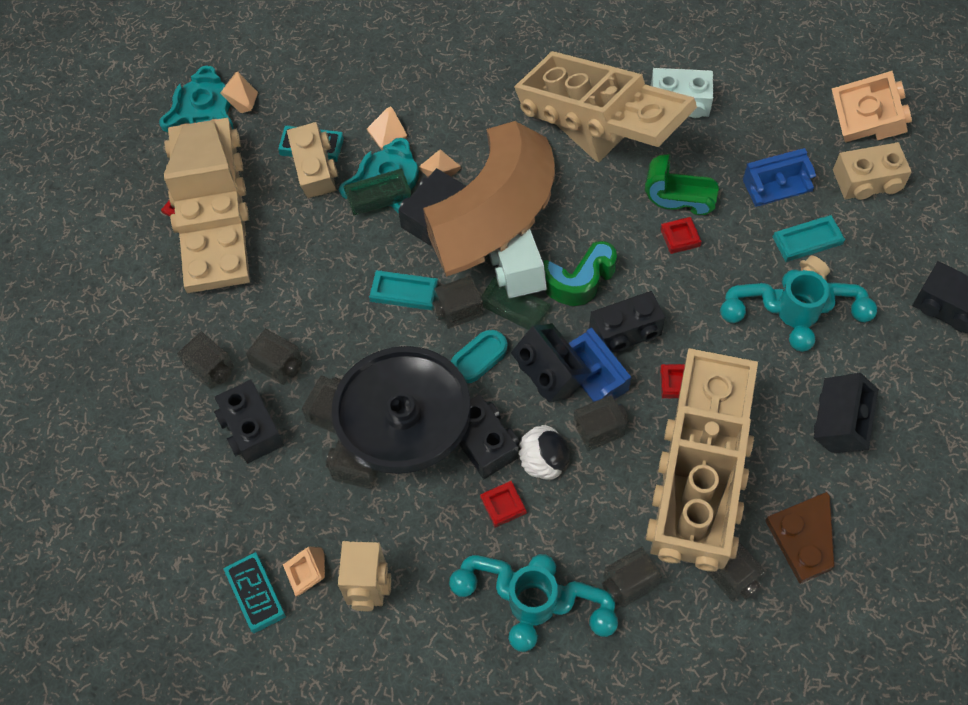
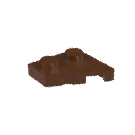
M828 492L766 518V524L800 584L834 568L830 496Z

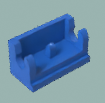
M803 148L747 163L743 182L755 207L812 192L814 186L810 178L816 177V173L807 156L806 149Z
M593 328L588 329L586 333L569 343L592 372L581 386L598 409L629 391L631 376Z

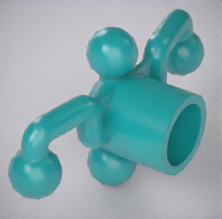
M795 269L788 271L783 276L782 286L784 289H773L766 283L731 287L726 293V301L723 302L720 308V314L726 322L738 323L746 315L745 304L738 298L762 296L764 307L771 313L779 314V317L785 324L794 328L789 334V343L793 349L800 352L808 351L814 346L816 336L809 327L816 323L821 313H828L834 308L835 296L855 297L856 300L851 305V314L858 322H869L877 315L875 301L869 298L868 292L862 286L834 282L827 283L821 275L814 271Z
M547 554L534 556L528 566L521 568L516 573L513 572L512 567L505 561L472 555L467 557L460 569L454 571L449 578L450 590L459 597H467L477 587V578L474 574L475 569L498 574L496 582L497 593L501 598L509 601L512 614L520 621V623L511 628L508 638L510 645L519 652H526L535 647L538 635L534 625L545 623L553 614L562 615L568 613L574 605L576 596L601 604L600 608L596 609L589 619L591 630L600 637H607L612 635L618 628V618L614 613L615 601L613 596L603 589L582 582L573 581L569 582L566 586L558 585L554 577L557 569L556 563ZM538 588L546 594L548 601L539 607H528L522 604L518 597L525 589Z

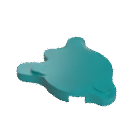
M202 66L191 76V82L183 87L181 84L177 86L172 97L173 104L171 109L159 120L163 131L168 132V127L180 126L185 123L192 124L212 119L229 118L228 110L231 104L220 94L226 85L217 75L215 68L212 66ZM229 118L231 127H232V129H233V128H234V127H233V122H232V120Z
M396 138L389 144L384 145V150L374 154L371 151L368 152L360 162L355 176L340 185L341 196L345 199H350L349 194L400 178L405 187L407 197L410 198L411 190L416 185L419 174L418 165L413 159L409 142L404 138ZM386 184V185L379 186V189H380L381 193H383V191H382V189H381L380 187H385V186H387V184ZM369 189V190H366V191H362V192H364V193L370 191L371 194H372V196H374L372 190H370V189ZM387 191V192H384V193H383V194H386V193H389V192H390L391 195H392V198H389V199H387L386 201L395 198V196H394V194H393L392 191ZM405 198L375 206L374 208L390 205L399 214L400 204Z

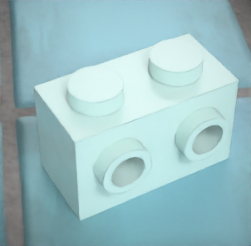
M653 68L651 86L694 97L697 108L689 117H709L713 101V71Z
M530 229L522 236L518 234L512 238L507 244L508 247L502 252L496 249L489 253L492 266L498 265V268H495L499 287L505 286L509 298L547 290L544 264Z

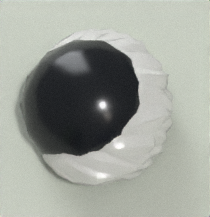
M546 425L534 427L522 437V441L519 444L521 449L518 454L522 461L521 466L525 468V471L532 477L545 480L557 478L569 463L570 450L567 441L555 429Z

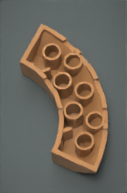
M516 121L486 129L490 154L480 174L469 185L453 196L423 208L428 235L446 277L485 262L484 256L496 249L501 252L505 250L510 240L518 234L522 236L535 223L534 217L541 209H545L551 196L552 184L555 181V161L552 148L545 136Z

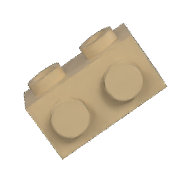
M316 122L287 130L299 183L307 198L337 191L334 178L338 177L334 160H329L327 150L331 149L327 132H321Z
M899 142L839 153L833 168L844 199L856 198L858 200L866 199L878 193H897L904 189L912 173Z
M342 541L338 587L346 604L352 605L354 610L372 611L374 606H383L384 595H390L391 573H388V563L385 561L380 543Z

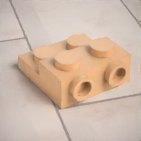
M893 71L832 88L845 142L874 134L877 140L908 132L907 123L912 122L908 104L903 106L900 100L905 98L902 81L895 82Z

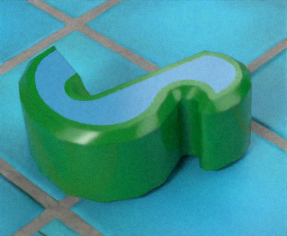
M662 154L650 162L644 190L648 199L658 207L675 210L691 207V213L705 215L715 209L719 185L711 177L670 173V154Z
M606 241L593 242L573 274L568 273L564 268L548 260H544L547 288L544 291L550 298L569 306L587 304L594 299L598 291L600 276H603L605 280H609L615 272L617 259L615 247Z

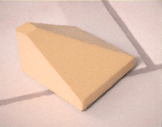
M235 72L220 94L240 113H245L253 108L258 92L239 72Z
M391 106L386 108L367 128L368 133L381 150H384V145L389 144L396 138H408Z
M439 150L419 166V170L429 177L437 168L452 177L461 169V166L442 150Z
M308 546L283 564L295 596L303 594L325 578L324 551L322 548Z

